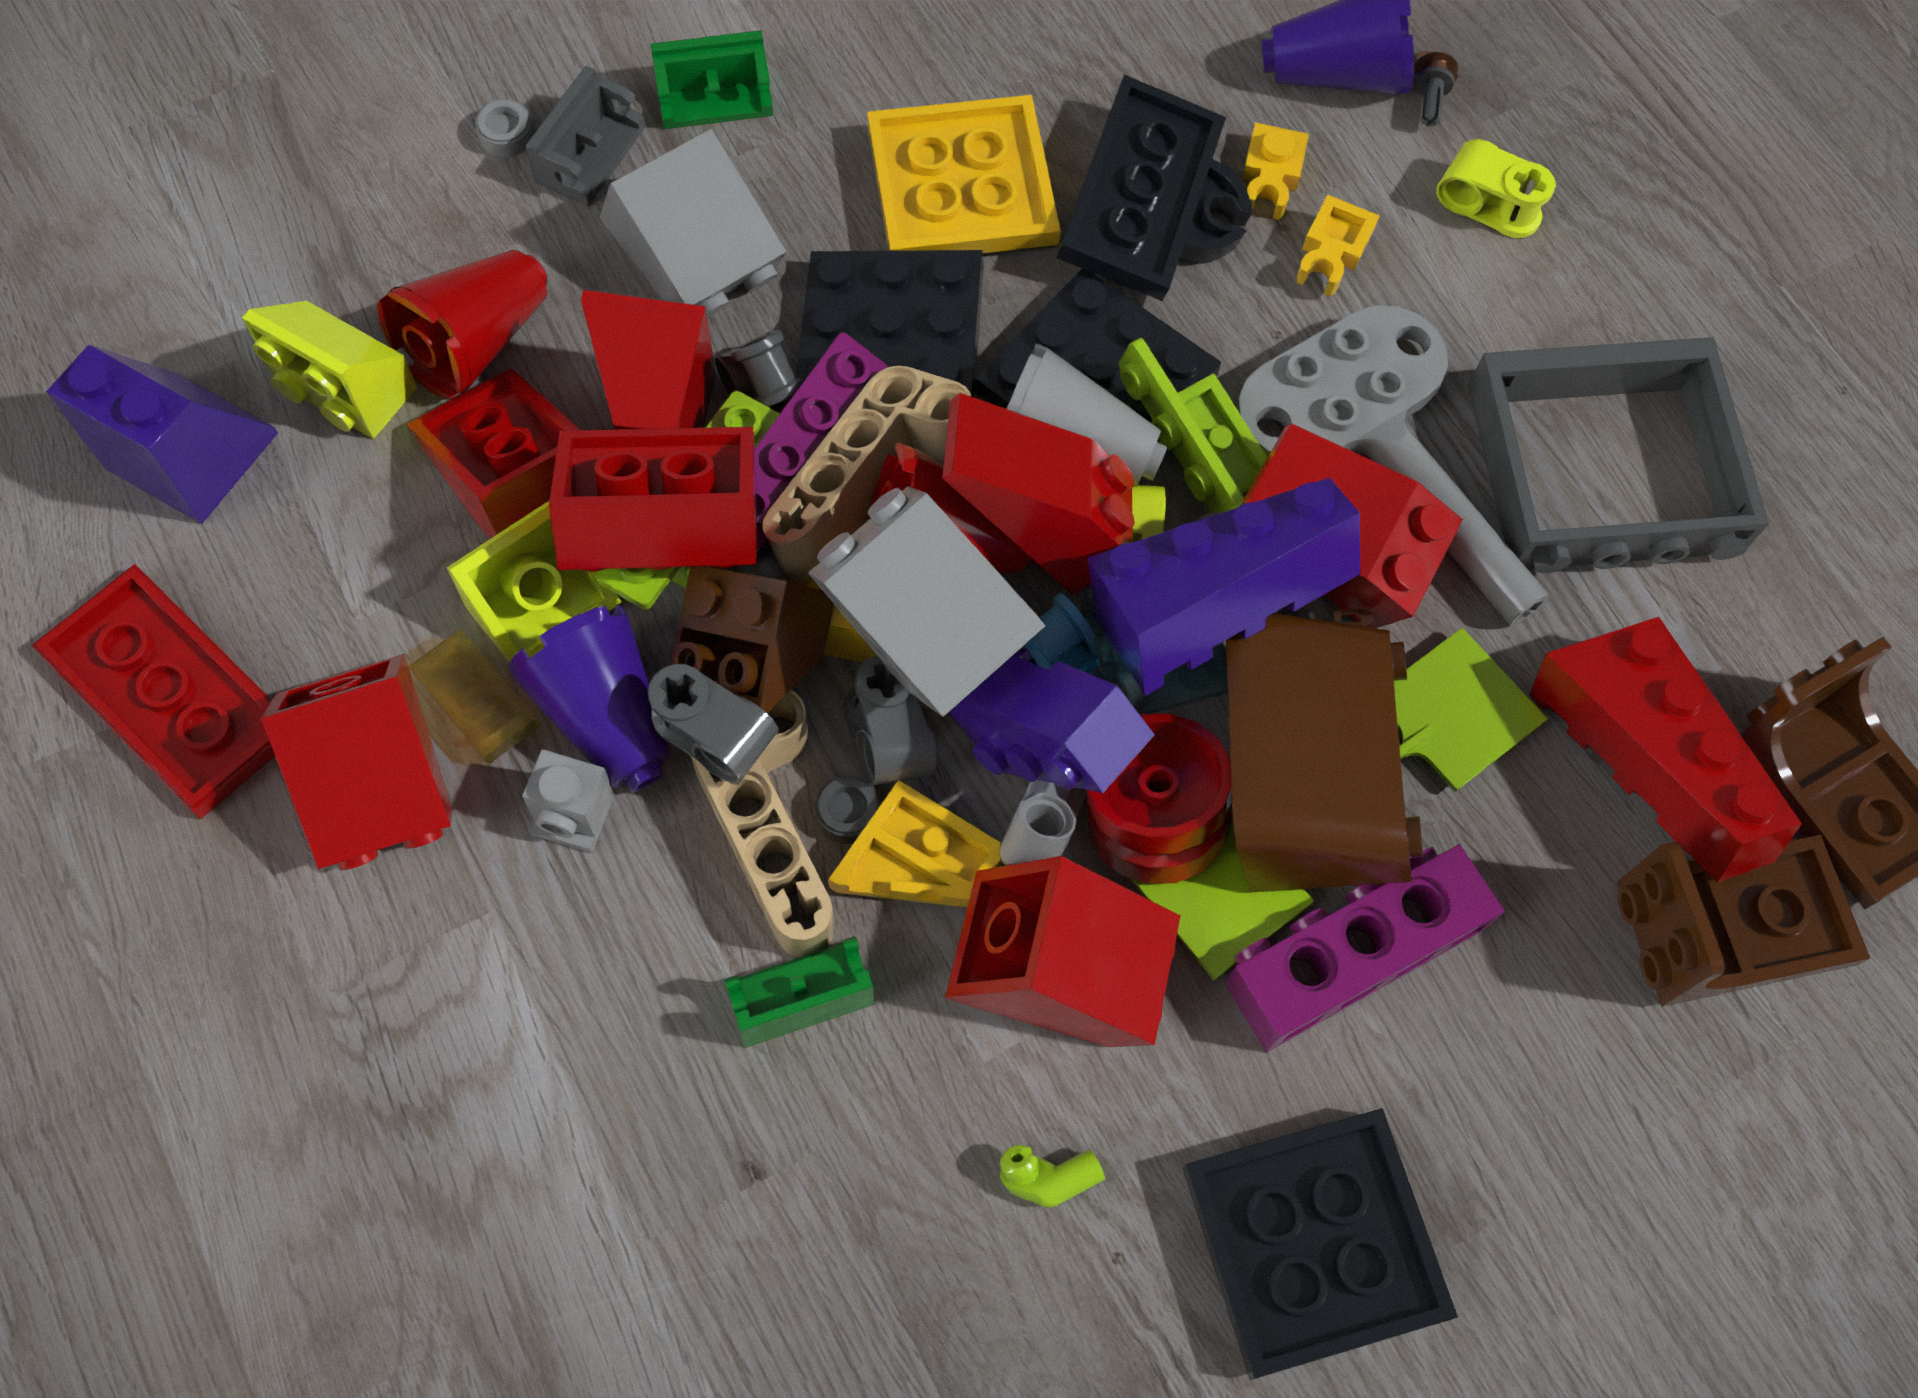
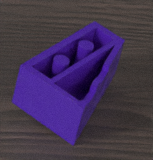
M1021 647L949 711L974 742L975 746L972 748V752L976 759L990 772L996 775L1006 773L1021 776L1030 782L1041 780L1056 783L1065 789L1076 787L1103 793L1155 735L1117 685L1059 661H1056L1047 670L1028 662L1032 655L1029 649Z

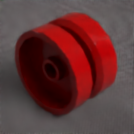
M1141 714L1140 716L1155 735L1103 793L1087 790L1089 837L1100 859L1120 875L1146 884L1178 883L1201 874L1222 853L1230 833V805L1232 802L1230 757L1219 738L1196 721L1173 714Z

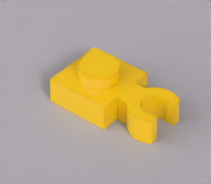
M1255 122L1242 180L1250 181L1247 193L1252 204V210L1256 200L1261 198L1268 199L1275 206L1273 219L1280 220L1289 199V190L1296 191L1309 137L1308 133Z
M1327 194L1306 235L1302 250L1308 253L1301 261L1296 282L1303 285L1310 273L1321 272L1328 278L1324 294L1329 297L1332 296L1339 287L1344 267L1355 270L1375 230L1380 215Z

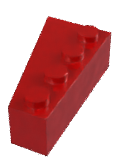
M1660 617L1545 654L1529 696L1544 711L1551 707L1569 725L1566 733L1584 750L1591 747L1615 771L1612 778L1629 795L1632 793L1640 795L1659 814L1655 821L1717 883L1776 862L1802 823Z

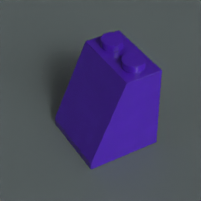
M88 345L46 391L106 470L203 524L278 434L272 425L180 374L92 345Z

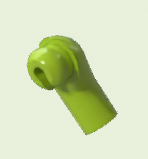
M1026 1145L1009 1147L1000 1159V1178L1003 1185L1013 1195L1045 1208L1056 1207L1106 1180L1098 1159L1090 1149L1058 1166L1032 1155L1031 1147Z

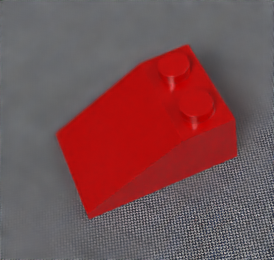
M512 368L407 424L418 444L481 530L490 539L549 501L559 432L581 430Z
M962 393L951 399L942 478L1072 595L1090 585L1091 580L1087 557L1112 550L1125 543H1133V526L1135 521L1132 514V487L1134 486V478L1127 464L1117 455L1112 454L1109 456L1093 439Z
M1291 423L1285 426L1241 505L1257 502L1296 489L1303 484L1317 482L1330 477L1360 512V575L1324 594V596L1340 609H1367L1371 611L1374 615V620L1370 624L1364 625L1365 627L1379 628L1413 617L1463 519L1418 481ZM1348 614L1356 622L1362 620L1360 614Z

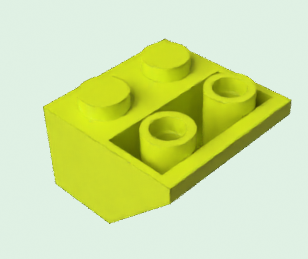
M309 301L252 308L242 317L255 342L252 345V349L268 365L273 374L271 383L276 390L296 404H301L305 400L316 406L321 414L340 430L349 432L351 428H354L374 440L417 389L404 355Z

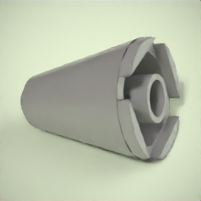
M1036 343L1033 354L1031 353L1007 409L1093 439L1109 456L1112 454L1117 455L1127 464L1134 478L1133 487H1137L1141 477L1153 481L1167 449V446L1157 442L1161 430L1049 348Z

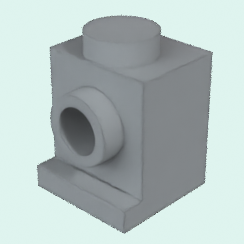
M542 749L522 795L533 817L529 833L539 838L592 853L615 797L605 768Z

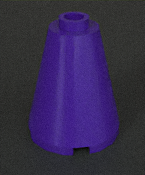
M1338 0L1271 27L1272 38L1261 40L1264 73L1275 72L1276 83L1389 94L1410 92V89L1413 87L1414 76L1413 35H1409L1407 16H1411L1410 0Z
M616 605L612 616L606 606L597 607L576 615L541 634L539 637L544 647L531 658L528 657L524 648L514 655L508 664L514 681L591 764L605 768L610 785L613 788L627 785L630 792H636L654 783L665 774L661 765L669 759V749L666 740L656 732L652 723V707L648 699V679L630 619L622 606Z

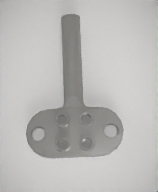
M1374 305L1356 311L1264 363L1246 379L1236 408L1267 457L1279 437L1265 435L1259 430L1257 422L1263 419H1273L1279 421L1284 427L1291 423L1348 450L1366 455L1372 461L1418 481L1463 519L1447 551L1509 626L1512 627L1521 623L1548 601L1550 595L1408 429L1405 423V419L1408 416L1422 409L1436 396L1448 368L1445 342L1436 327L1420 314L1399 306ZM1401 339L1416 341L1421 345L1424 354L1409 355L1399 349L1396 341Z

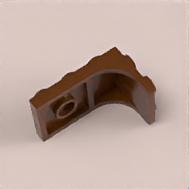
M1884 637L1865 648L1857 639L1853 640L1823 661L1825 666L1813 674L1808 669H1805L1789 678L1773 691L1775 696L1746 715L1752 725L1741 734L1802 823L1800 828L1806 836L1821 835L1836 874L1864 910L1918 877V770L1883 728L1873 709L1868 688L1869 674L1873 665L1892 648Z
M1821 835L1791 840L1776 862L1718 883L1695 860L1687 861L1681 846L1677 842L1662 844L1617 881L1619 887L1617 895L1619 910L1625 922L1633 926L1642 951L1640 954V967L1646 983L1656 990L1661 1007L1857 966L1871 959Z

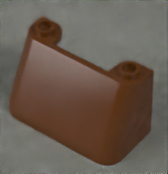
M1273 613L1266 618L1265 629L1249 638L1244 639L1237 633L1227 639L1226 657L1233 825L1236 847L1249 891L1266 892L1412 882L1410 858L1423 857L1420 816L1406 817L1395 681L1407 680L1404 641L1391 643L1390 630Z

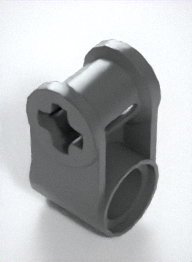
M780 330L767 332L715 358L717 372L729 396L732 392L739 391L768 407L793 396L804 381L801 377H795L791 370L788 359L780 345L784 340Z
M877 655L866 659L858 668L854 679L855 687L849 691L844 704L845 716L855 742L857 760L864 781L869 786L897 782L898 780L903 781L933 775L937 766L936 744L932 730L924 718L918 698L904 689Z
M673 664L662 668L653 676L649 684L648 699L652 707V723L656 732L664 740L669 741L695 758L708 771L725 782L739 785L779 731L774 720L755 703L733 694L700 673L696 668L686 664ZM686 700L692 701L691 707L684 704ZM670 702L676 705L674 709L668 708Z

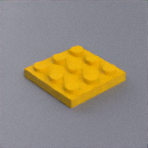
M1032 95L867 112V128L888 251L982 250V253L1059 245L1061 230Z

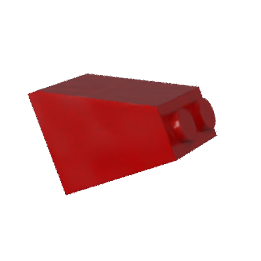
M583 290L581 303L614 429L704 428L716 376L706 307Z
M404 654L276 693L261 720L318 869L338 864L340 870L353 869L378 857L377 850L403 842L406 849L417 848L432 843L443 836L442 829L451 826L453 809Z
M1063 856L978 870L975 874L945 998L1106 1047L1155 1045L1158 1026L1162 1018V1006L1171 961L1175 953V941L1181 915Z

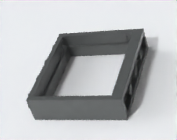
M1714 337L1483 354L1468 383V389L1504 541L1527 569H1534L1538 573H1553L1568 566L1593 564L1598 569H1609L1623 565L1628 561L1652 559L1655 564H1670L1689 556L1711 555L1716 560L1730 559L1745 553L1748 550L1747 548L1769 525ZM1680 390L1716 517L1539 531L1508 402Z

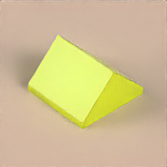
M549 501L446 567L465 607L508 662L522 648H524L529 658L542 650L544 644L539 636L556 625L594 608L606 606L608 611H610L616 605L622 603L617 594L597 582L596 572L581 569L558 570Z

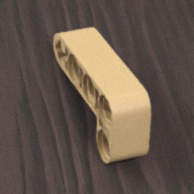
M907 366L887 367L869 380L763 519L762 529L785 576L793 581H812L813 578L808 573L820 563L817 559L820 550L836 536L844 532L852 535L865 523L870 499L883 462L888 454L898 457L894 446L898 442L913 446L944 463L950 401L959 393L971 396L966 386L959 382Z
M790 690L767 714L772 719L778 717L787 718L793 721L794 725L788 731L775 735L739 785L725 782L708 771L692 756L691 758L702 789L778 943L784 951L794 957H803L824 950L829 946L834 934V917L830 897L767 774L802 755L808 744L809 732L804 701L796 692ZM747 797L756 798L764 803L760 811L747 817L738 816L730 811L737 801ZM770 853H784L792 859L789 867L780 873H766L758 868L761 859ZM796 893L804 914L808 918H814L815 926L810 929L804 930L799 922H793L791 905L788 898Z

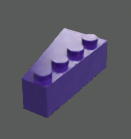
M1329 477L1317 482L1303 484L1296 489L1257 502L1245 503L1238 508L1196 522L1185 523L1175 529L1133 543H1125L1112 550L1087 557L1095 618L1140 690L1146 696L1164 686L1163 675L1183 664L1190 670L1213 658L1212 648L1237 633L1244 639H1247L1265 629L1266 618L1282 608L1296 611L1360 575V512Z

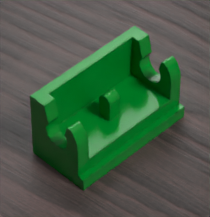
M761 30L650 43L664 130L773 116V105L769 88L770 78Z
M855 936L842 940V944L739 978L737 975L724 979L745 1048L874 1005L873 984L868 970H864L859 954V945Z

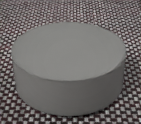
M501 99L490 102L480 109L475 118V128L481 146L488 153L495 156L511 157L524 152L526 144L535 134L529 111L524 105L514 100Z

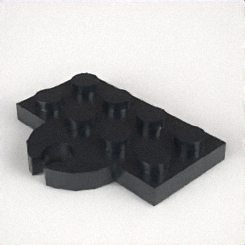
M1124 74L1056 258L1163 301L1170 289L1180 258L1204 262L1218 260L1232 252L1247 231L1240 226L1244 227L1251 217L1252 204L1244 184L1233 171L1213 159L1226 117ZM1210 211L1222 212L1227 215L1234 225L1227 226L1218 223L1212 217Z

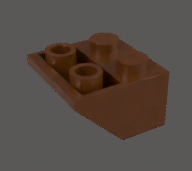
M690 566L670 665L686 664L696 668L700 673L728 691L746 698L766 713H769L823 657L834 604L823 590L707 566Z

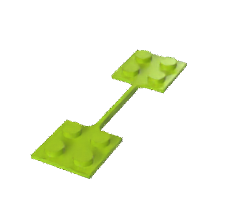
M1463 627L1407 668V680L1395 681L1397 724L1401 736V744L1399 746L1400 759L1407 756L1423 758L1454 792H1457L1548 720L1543 712ZM1230 805V833L1222 853L1201 874L1178 883L1146 884L1129 878L1145 898L1181 915L1177 937L1214 981L1236 964L1234 957L1239 952L1263 938H1270L1315 902L1305 889L1266 892L1249 891L1236 847L1232 805Z

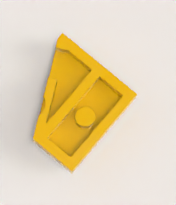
M898 780L828 879L829 888L836 893L967 908L976 871L1000 867L1003 863L1000 856L1001 842Z

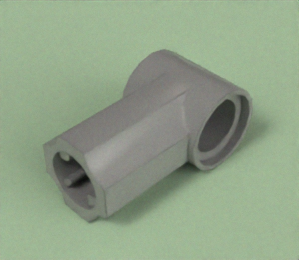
M1041 780L1030 782L1000 846V856L1004 865L1062 856L1075 830L1076 819L1087 795V790L1076 787L1065 789L1056 783Z

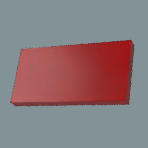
M136 564L128 568L31 645L200 820L275 756L261 720L272 699Z

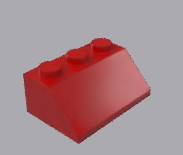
M712 427L560 431L549 499V511L558 570L581 569L597 572L616 568L664 570L671 567L689 566L730 568L736 565H757L754 428Z

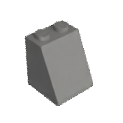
M712 128L610 183L600 214V219L663 301L705 306L707 318L730 303L726 295L745 286L750 293L777 277L778 273L775 267L786 254L785 248Z
M909 486L903 491L895 488L880 497L870 507L868 515L871 519L855 533L850 535L848 532H844L828 542L817 555L820 563L808 574L904 689L944 717L1041 631L1045 625L927 493Z

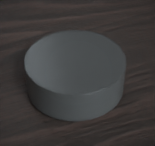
M851 775L839 776L827 782L819 791L815 803L817 823L821 831L831 840L843 844H853L880 807V799L875 788L867 785L864 779Z

